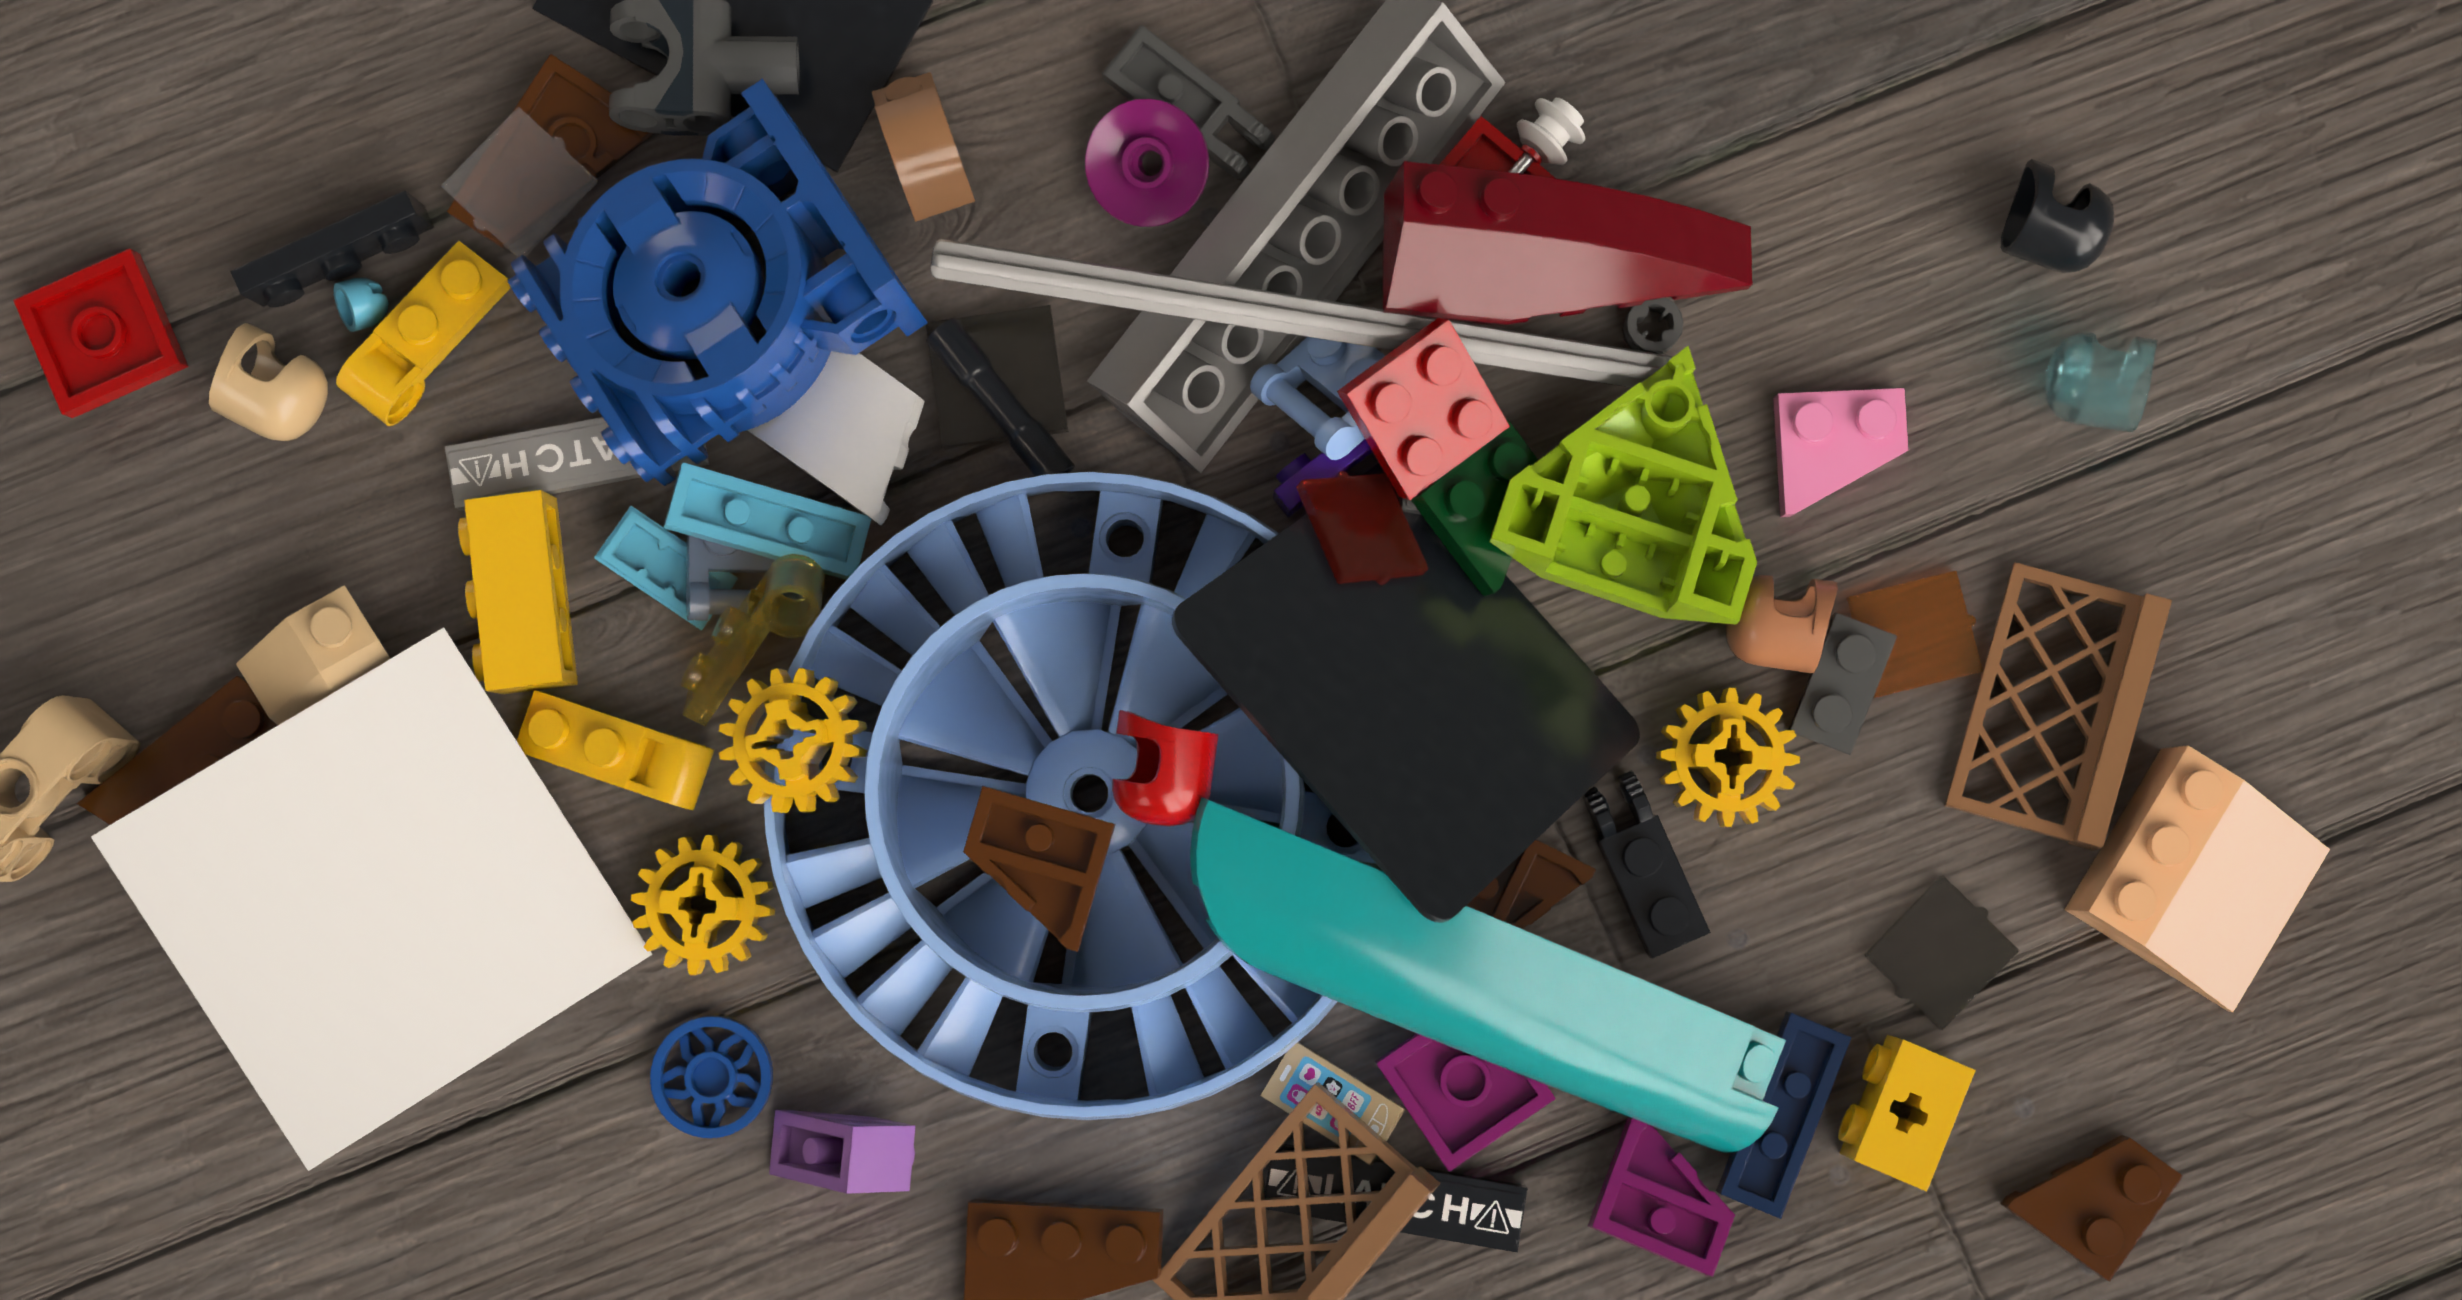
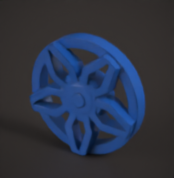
M724 1016L696 1018L675 1028L660 1044L651 1066V1091L661 1114L680 1131L700 1138L724 1137L749 1125L764 1109L773 1085L771 1057L767 1047L757 1033L742 1022ZM720 1027L733 1031L735 1034L721 1041L718 1050H715L714 1040L702 1028ZM689 1032H692L704 1044L705 1052L699 1055L693 1052ZM744 1039L748 1044L740 1059L734 1061L728 1055L729 1049ZM679 1041L682 1058L688 1065H679L664 1073L666 1059L673 1046ZM754 1052L760 1065V1083L749 1073H739L738 1070L748 1065ZM679 1075L684 1076L686 1089L664 1087V1083ZM738 1082H744L758 1094L757 1097L739 1096L735 1092ZM692 1096L694 1101L691 1105L694 1123L680 1115L668 1098L686 1100ZM724 1099L733 1106L750 1108L738 1120L719 1126L727 1109ZM704 1103H714L716 1107L709 1126H706Z

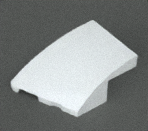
M831 351L826 365L816 381L793 406L771 421L747 431L882 526L890 511L883 499L892 471L901 470L904 467L909 452V437L917 427L925 401L860 353L851 355Z

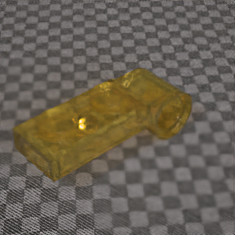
M790 554L778 558L769 567L755 590L751 588L738 609L729 605L724 610L712 633L711 639L716 641L707 656L701 652L695 654L681 680V686L688 689L683 716L706 726L770 631L786 638H798L807 635L809 629L821 613L825 588V575L817 562L799 554ZM793 592L805 598L790 599L782 595V593Z

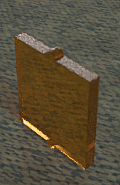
M1957 571L1847 597L1852 619L1897 635L1873 698L1983 672L1972 627L1976 624V618L1973 615H1968Z

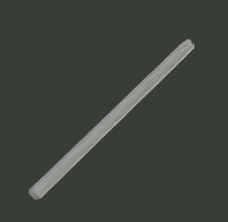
M945 239L936 241L931 257V275L936 279L1394 350L1437 319L1433 317L1383 313V309ZM1450 320L1473 362L1483 365L1632 388L1650 377L1673 357Z

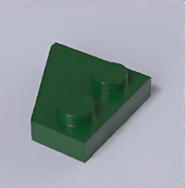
M1508 419L1509 428L1411 499V502L1482 596L1494 594L1501 588L1512 557L1489 542L1508 483L1511 478L1527 466H1531L1538 461Z

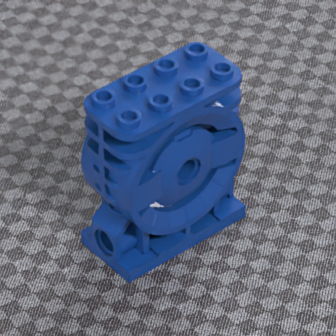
M763 78L741 92L750 107L708 135L702 159L666 161L629 175L607 190L590 207L586 214L577 220L578 226L568 245L554 233L543 241L551 257L537 266L524 255L511 262V266L516 274L508 280L511 289L529 312L537 310L546 323L538 331L549 350L560 362L567 360L577 373V376L570 380V384L579 399L591 413L598 410L609 425V427L601 431L608 447L622 464L630 461L640 477L647 483L655 478L662 485L667 486L676 480L677 477L672 465L685 456L697 465L706 460L708 453L703 444L716 435H720L727 442H730L739 436V432L758 427L784 413L816 381L825 367L831 351L857 355L897 327H900L908 337L928 323L801 130ZM797 186L795 194L781 203L778 198ZM725 220H743L751 227L760 241L766 261L764 294L763 271L755 250L744 236ZM836 249L845 250V255L828 266L824 257ZM700 279L698 288L692 294L681 297L684 287L689 282ZM756 315L767 332L760 341L750 328ZM620 317L629 331L650 350L673 359H699L709 377L696 380L690 367L684 361H661L633 350L620 337Z

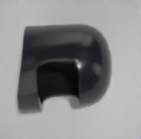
M2031 159L2026 163L2001 235L2000 248L2002 252L2062 273L2077 272L2089 267L2101 255L2112 232L2114 207L2110 198L2099 187L2089 183L2080 189L2070 203L2062 205L2054 199L2052 194L2055 183L2054 168Z

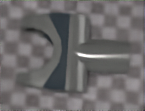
M624 0L616 4L610 11V31L614 36L625 41L642 43V47L655 49L668 58L666 66L659 75L649 81L634 83L633 88H623L610 94L609 117L620 126L642 132L672 136H706L731 120V94H741V92L762 78L774 94H799L800 62L798 37L731 36V6L725 0Z

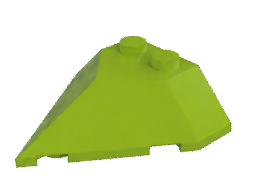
M1689 346L1669 359L1667 364L1642 383L1636 384L1564 438L1557 447L1533 465L1527 466L1511 478L1489 542L1540 578L1659 618L1736 625L1741 618L1757 560L1751 541L1745 538L1735 506L1738 500L1708 405H1703L1693 374L1696 368Z

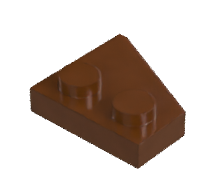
M2120 1135L2096 1148L2093 1154L2084 1160L2071 1161L2050 1172L2052 1174L2050 1178L2021 1193L2014 1191L2005 1196L2000 1204L2099 1277L2110 1282L2183 1176L2130 1137Z

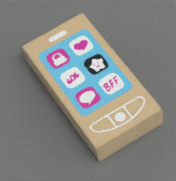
M1297 1042L1286 1052L1260 1095L1290 1114L1312 1086L1319 1082L1385 1141L1388 1140L1405 1111V1108L1300 1042ZM1317 1104L1304 1119L1303 1123L1339 1145L1337 1120ZM1349 1131L1350 1146L1364 1145ZM1376 1154L1355 1155L1369 1165H1373L1377 1158Z

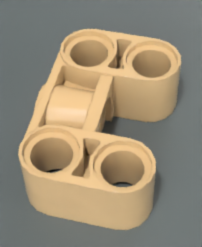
M62 695L48 700L29 716L19 734L0 754V882H12L21 879L34 870L50 853L54 845V839L40 825L72 789H76L81 783L102 784L132 760L140 749V742L91 699ZM25 774L29 779L30 793L26 801L20 804L16 798L15 785L19 777Z

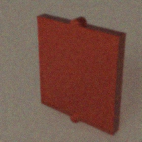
M1341 471L1336 477L1301 480L1296 486L1338 584L1376 580L1378 584L1384 585L1390 578L1423 575L1429 569L1386 474L1349 476L1348 473Z

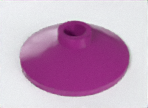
M1156 99L1132 100L1113 108L1095 126L1086 148V177L1095 199L1114 218L1133 226H1161L1182 217L1199 200L1208 179L1209 152L1200 128L1182 109L1168 102ZM1150 151L1157 152L1162 159L1160 171L1153 176L1148 174L1143 168V158Z

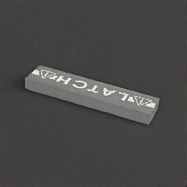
M603 417L445 446L455 509L465 511L464 500L536 490L555 494L641 477L630 461L622 464L608 447L601 434V431L609 427ZM685 456L673 464L672 468L674 471H678L682 462L698 467L709 465V460L707 458L697 465Z

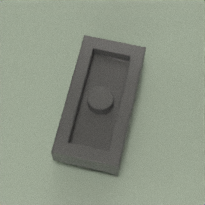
M1834 613L1825 636L1818 667L1814 674L1810 673L1788 730H1794L1796 735L1851 755L1897 635Z

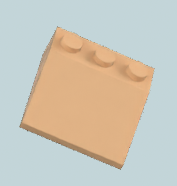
M2192 747L2161 748L2105 841L2103 848L2099 851L2064 910L2226 1011L2234 1012L2330 849L2244 779Z

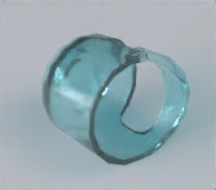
M2094 333L2071 335L2063 340L2054 350L2047 367L2045 396L2048 406L2058 418L2065 422L2132 433L2136 430L2146 405L2158 340L2136 336L2131 341L2127 352H2121L2101 346Z

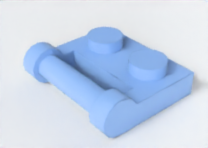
M1307 337L1279 363H1270L1259 368L1251 380L1250 390L1265 405H1276L1315 438V446L1331 460H1338L1349 454L1365 438L1337 391L1385 355L1375 347ZM1307 380L1344 410L1346 414L1342 418H1330L1296 388Z

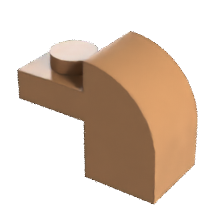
M931 72L916 77H903L893 81L887 87L872 91L876 114L915 222L975 202Z

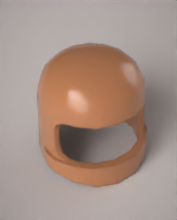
M1754 576L1740 621L1736 625L1725 624L1726 638L1730 650L1738 659L1745 663L1814 674L1821 658L1828 623L1838 590L1837 582L1811 579L1805 595L1799 600L1789 601L1774 598L1773 576Z

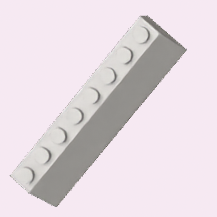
M1386 0L1170 276L1335 302L1384 239V192L1402 163L1410 161L1439 165L1468 132L1506 82L1443 2L1438 0ZM1141 311L1087 382L1131 422L1191 468L1202 473L1259 400L1250 390L1251 380L1257 370L1266 364L1279 363L1307 337Z

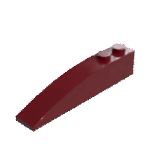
M1410 161L1402 163L1384 192L1383 313L1508 325L1527 322L1531 317L1559 313V316L1563 317L1583 314L1590 308L1611 305L1624 308L1642 305L1646 300L1666 297L1679 300L1747 290L1753 285L1751 226L1650 196L1536 175Z

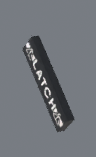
M1284 1144L1279 1151L1295 1150L1294 1145ZM1351 1155L1354 1192L1380 1191L1395 1174V1171L1384 1161L1375 1160L1373 1165H1369L1357 1156ZM1341 1156L1306 1158L1309 1195L1344 1193ZM1295 1159L1271 1160L1269 1162L1264 1191L1265 1198L1299 1196ZM1424 1168L1440 1182V1185L1400 1233L1518 1253L1528 1191L1526 1185ZM1371 1201L1355 1202L1357 1218ZM1345 1202L1310 1205L1311 1217L1346 1223ZM1299 1205L1266 1207V1210L1300 1215Z

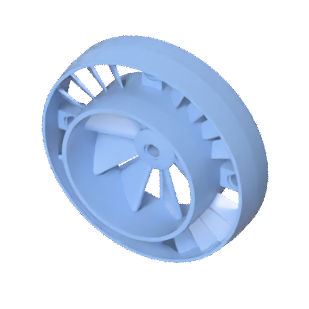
M1078 472L1046 474L1005 482L963 496L928 513L889 539L861 563L833 594L809 629L789 668L788 674L793 683L794 675L798 668L813 670L815 678L819 680L824 677L833 678L839 682L838 688L882 706L874 731H863L853 735V744L868 750L866 757L852 758L850 768L856 773L858 779L855 783L837 780L834 783L838 790L865 794V811L869 838L790 854L786 834V814L772 812V795L764 802L765 834L772 873L784 911L804 954L826 988L848 1014L887 1051L922 1075L959 1094L1002 1109L1040 1117L1076 1120L1129 1118L1170 1110L1212 1096L1252 1076L1291 1049L1315 1028L1337 1003L1335 1000L1247 964L1225 947L1213 933L1205 920L1209 916L1203 904L1199 887L1192 882L1190 847L1193 822L1176 826H1161L1140 822L1130 818L1120 810L1112 792L1113 779L1129 778L1134 772L1137 758L1136 740L1131 736L1116 734L1120 710L1138 714L1165 726L1181 729L1227 695L1226 691L1175 634L1172 627V614L1174 610L1184 600L1237 564L1255 538H1258L1265 544L1278 535V532L1239 508L1214 496L1176 483L1138 475ZM1054 491H1100L1089 574L1044 577L1027 497ZM1163 500L1207 514L1174 592L1152 584ZM974 513L977 515L1006 587L991 595L988 594L953 524ZM1121 526L1135 527L1144 536L1142 548L1137 554L1130 557L1117 556L1108 548L1110 535ZM906 552L955 615L941 627L889 569ZM1141 604L1108 732L1101 730L1120 609L1121 606ZM850 608L912 655L903 670L837 628ZM991 623H994L1056 731L1058 739L1051 740L980 642V639ZM1240 708L1200 730L1201 732L1218 734L1210 801L1257 820L1280 823L1279 829L1356 861L1376 863L1358 842L1349 847H1340L1330 840L1326 825L1333 813L1315 793L1305 791L1304 780ZM794 730L793 736L789 739H784V743L774 744L769 747L793 751L795 744L803 742V738L814 736L815 734ZM900 740L1028 776L1026 784L903 765ZM822 760L819 764L820 772L823 770ZM766 761L765 773L773 780L785 785V780H781L779 777L778 768ZM1095 775L1105 781L1108 787V799L1101 809L1095 812H1085L1076 806L1073 799V790L1081 778ZM982 786L1116 824L1080 949L1078 952L1067 949L1061 984L1033 983L1049 930L1029 911H1026L990 875L985 872L938 907H935L915 889L970 859L963 850ZM1127 846L1132 849L1204 948L1186 963L1182 964L1121 849ZM877 879H883L889 893L814 929L806 908ZM910 928H913L922 940L862 994L857 996L844 978ZM1230 956H1233L1292 1022L1290 1026L1275 1037L1271 1035L1221 969L1220 965ZM952 968H954L966 978L919 1049L916 1050L900 1035ZM1183 988L1186 989L1225 1067V1070L1204 1077L1171 997V994ZM1002 997L1028 1005L1016 1092L969 1077ZM1131 1007L1149 1096L1127 1100H1080L1092 1012L1114 1011ZM1057 1032L1063 1034L1070 1041L1072 1057L1069 1063L1061 1067H1052L1041 1060L1037 1045L1042 1035Z

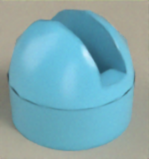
M365 277L352 278L334 284L333 292L336 307L349 331L355 332L372 327L380 322L387 313L389 302L387 296L381 294L383 290L378 282Z

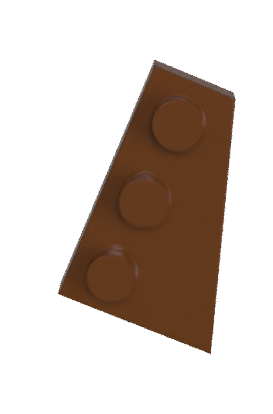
M550 54L447 210V213L506 250L655 133L628 129L612 121L609 117V96L612 93Z
M973 1199L968 1202L964 1300H1083L1156 1279L1161 1275L1163 1209Z

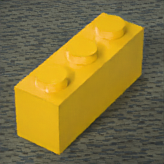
M542 490L464 500L466 517L459 519L458 535L463 553L471 557L473 580L466 582L465 598L471 618H477L480 643L474 644L472 649V662L476 678L479 682L484 681L485 691L502 695L578 685L557 498Z

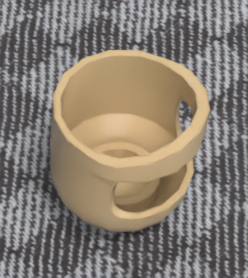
M244 323L234 331L218 363L209 391L211 410L265 438L278 441L297 439L314 426L325 407L328 395V382L324 371L317 362L304 355H300L292 359L287 365H284L274 354L275 341L272 334L254 325ZM256 343L258 354L255 366L251 374H249L241 366V359L244 353Z

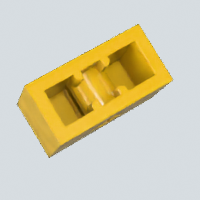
M1887 1035L1883 1046L1876 1044L1865 1062L1862 1078L1868 1081L1859 1105H1850L1842 1119L1838 1139L1843 1141V1145L1839 1153L1927 1192L1976 1070L1904 1039ZM1894 1100L1903 1102L1912 1108L1908 1119L1898 1117L1894 1113L1889 1112Z

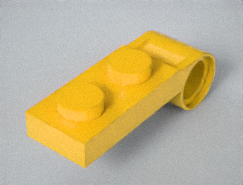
M458 241L346 360L336 379L337 387L387 426L399 423L415 408L425 390L424 380L511 288L508 278L462 242Z
M537 690L533 692L517 738V742L525 755L689 810L695 809L715 751L707 746Z

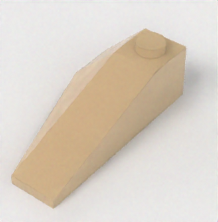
M344 585L286 617L241 658L236 665L268 717L275 724L280 725L388 661L390 657Z

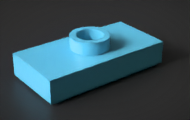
M630 506L594 559L701 631L713 615L709 614L708 621L687 620V543L633 506ZM709 572V589H731L738 578L730 572Z

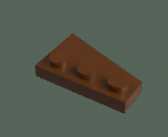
M236 676L77 804L111 825L278 725L268 717L245 678Z

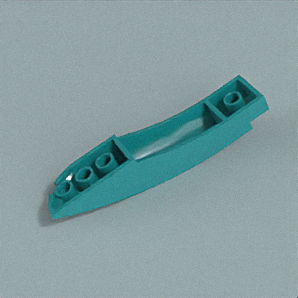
M1201 798L1191 837L1190 866L1192 882L1199 887L1203 904L1209 916L1205 920L1213 933L1225 947L1247 964L1502 1068L1724 1153L1740 1151L1760 1138L1772 1123L1779 1107L1763 1101V1098L1785 1045V1039L1467 906L1447 922H1433L1418 912L1383 871L1213 801Z

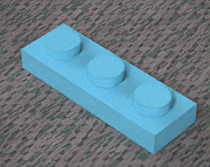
M682 462L663 528L847 580L859 567L871 518L860 513Z

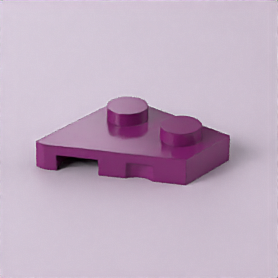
M1628 1117L1588 1227L1705 1276L1713 1277L1735 1214L1714 1191H1710L1697 1176V1171L1680 1152H1675L1653 1126Z

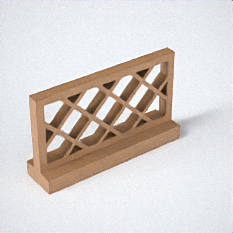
M2015 562L2012 565L1944 806L2064 840L2068 844L2091 851L2103 848L2172 600L2147 593L2139 596ZM2023 581L2048 587L2060 606L2061 611L2030 626L2017 605ZM2064 592L2085 598L2071 605ZM2094 601L2122 607L2123 610L2116 633L2095 644L2076 614L2077 610ZM2066 617L2085 649L2053 665L2035 633ZM2012 618H2014L2022 632L2007 639ZM2026 638L2045 671L2013 687L2000 665L2003 650ZM2113 643L2108 663L2106 664L2098 650ZM2090 656L2103 681L2099 694L2077 705L2058 672ZM2049 677L2068 710L2036 726L2019 698L2018 693ZM1995 678H1997L2004 693L1989 700ZM2009 699L2028 732L1996 748L1982 725L1986 710ZM2096 704L2091 724L2089 725L2081 711ZM2072 716L2086 741L2082 755L2060 766L2041 732ZM1979 738L1988 753L1972 761ZM2032 738L2051 771L2019 788L2000 754ZM1991 759L2011 792L1990 804L1962 796L1969 771ZM2079 764L2072 787L2064 772ZM2055 777L2069 800L2062 825L2037 818L2023 794ZM2015 798L2023 814L1999 806Z
M1317 1082L1161 1269V1275L1153 1279V1281L1174 1300H1344L1440 1185V1182L1422 1166L1416 1168L1323 1085ZM1317 1104L1337 1120L1340 1147L1305 1149L1303 1121ZM1349 1131L1364 1145L1350 1146ZM1293 1134L1295 1150L1279 1151ZM1376 1154L1395 1171V1174L1380 1191L1354 1192L1351 1155ZM1341 1156L1344 1193L1309 1195L1306 1158ZM1295 1159L1299 1196L1265 1198L1262 1170L1271 1160ZM1252 1183L1254 1199L1238 1200ZM1371 1201L1357 1218L1355 1202ZM1345 1202L1346 1233L1340 1240L1314 1242L1310 1205ZM1299 1205L1303 1242L1269 1244L1266 1207ZM1255 1208L1258 1245L1224 1247L1223 1217L1230 1209ZM1212 1232L1213 1247L1199 1248ZM1331 1250L1316 1267L1314 1251ZM1304 1252L1306 1281L1299 1289L1273 1291L1270 1254ZM1259 1255L1262 1291L1228 1293L1225 1256ZM1214 1257L1217 1294L1195 1295L1175 1277L1190 1258Z

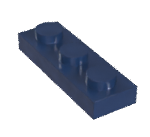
M1787 1011L1777 1033V1036L1785 1039L1786 1042L1763 1098V1101L1779 1107L1772 1123L1760 1138L1750 1146L1730 1153L1716 1189L1721 1195L1780 1219L1786 1208L1852 1038Z

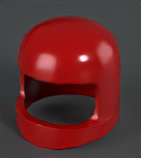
M1120 710L1116 734L1131 736L1136 740L1137 758L1134 772L1129 778L1113 779L1112 792L1116 804L1130 818L1143 823L1176 826L1194 821L1201 798L1209 800L1218 734L1165 726L1138 714Z

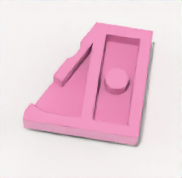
M1904 388L1778 393L1773 398L1780 517H1791L1908 451Z

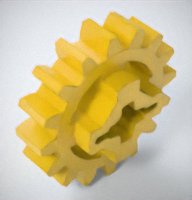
M798 668L792 683L787 670L772 669L770 687L760 680L750 679L746 684L752 698L748 702L732 698L729 701L728 705L739 716L736 724L725 723L719 726V732L733 737V746L719 752V757L721 760L737 761L739 768L732 773L728 780L732 785L753 784L747 798L752 804H763L772 795V812L788 813L793 800L800 812H814L816 809L815 795L818 794L826 802H836L840 799L834 783L837 780L855 783L858 779L856 773L847 765L850 758L867 756L868 750L853 744V735L866 730L867 725L863 721L849 720L847 716L857 704L854 697L844 695L836 699L834 698L839 684L837 680L824 677L815 685L814 671ZM800 696L809 698L818 704L829 719L820 720L809 715L807 704L801 702ZM766 711L767 717L757 733L754 734L759 719ZM794 730L815 734L814 736L803 738V742L795 744L793 751L769 747L774 744L784 743V739H789L793 736ZM833 747L826 766L820 772L819 764L828 749ZM768 761L776 766L780 779L785 780L786 785L778 783L769 777L758 762Z
M1736 688L1723 689L1720 703L1717 704L1712 694L1706 691L1697 695L1700 709L1697 712L1686 704L1680 705L1675 709L1678 717L1683 722L1680 727L1674 725L1663 726L1661 733L1673 741L1672 748L1656 752V759L1671 762L1672 771L1663 775L1659 780L1661 785L1677 783L1681 791L1672 802L1676 807L1685 806L1692 801L1697 804L1694 811V820L1705 822L1712 812L1716 811L1719 827H1732L1735 812H1739L1740 817L1746 824H1753L1758 822L1757 805L1760 804L1769 811H1776L1780 807L1777 798L1773 794L1775 789H1793L1795 783L1789 777L1783 775V771L1786 766L1799 764L1800 757L1785 753L1783 744L1794 739L1796 734L1794 730L1778 732L1775 724L1783 714L1779 708L1772 709L1764 714L1758 711L1762 695L1758 693L1750 694L1743 704L1738 703ZM1715 716V722H1712L1711 734L1701 744H1689L1695 730L1704 721ZM1746 721L1758 730L1766 747L1758 746L1746 733ZM1727 742L1729 750L1733 753H1740L1741 759L1739 765L1729 767L1728 775L1726 765L1721 762H1715L1714 758L1715 751L1726 748ZM1688 768L1697 769L1709 781L1710 794L1712 796L1706 794L1697 786ZM1756 771H1766L1759 786L1752 793L1741 798V794H1744V782Z
M705 835L701 844V850H698L691 837H682L678 839L679 855L676 856L666 848H660L655 852L661 868L658 871L648 868L639 871L638 875L650 885L647 892L631 894V901L638 905H644L646 909V915L640 916L632 922L633 927H650L653 935L643 947L647 952L665 947L668 951L663 965L667 968L676 967L683 958H686L689 975L701 974L706 960L710 961L716 973L728 970L729 961L727 954L731 953L733 957L741 962L746 961L751 957L750 950L745 943L747 939L755 941L766 940L768 934L757 925L759 917L775 915V908L761 904L760 895L773 889L772 881L756 882L753 874L759 870L762 862L759 858H753L743 863L738 859L743 847L739 842H731L721 852L719 851L718 836ZM694 863V867H690L689 879L677 889H666L672 877L679 870ZM722 866L737 879L743 891V896H736L724 882L725 869H722ZM705 891L707 899L716 901L715 913L704 914L702 918L701 911L691 909L692 897L703 895ZM664 913L671 914L683 929L682 940L676 937L670 930ZM729 920L741 921L739 927L729 939L713 947V942L717 940L719 928Z

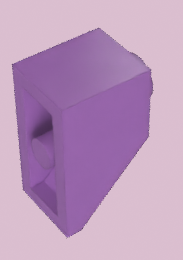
M775 1110L769 1174L846 1194L910 1191L911 1170L915 1157V1125L868 1116Z

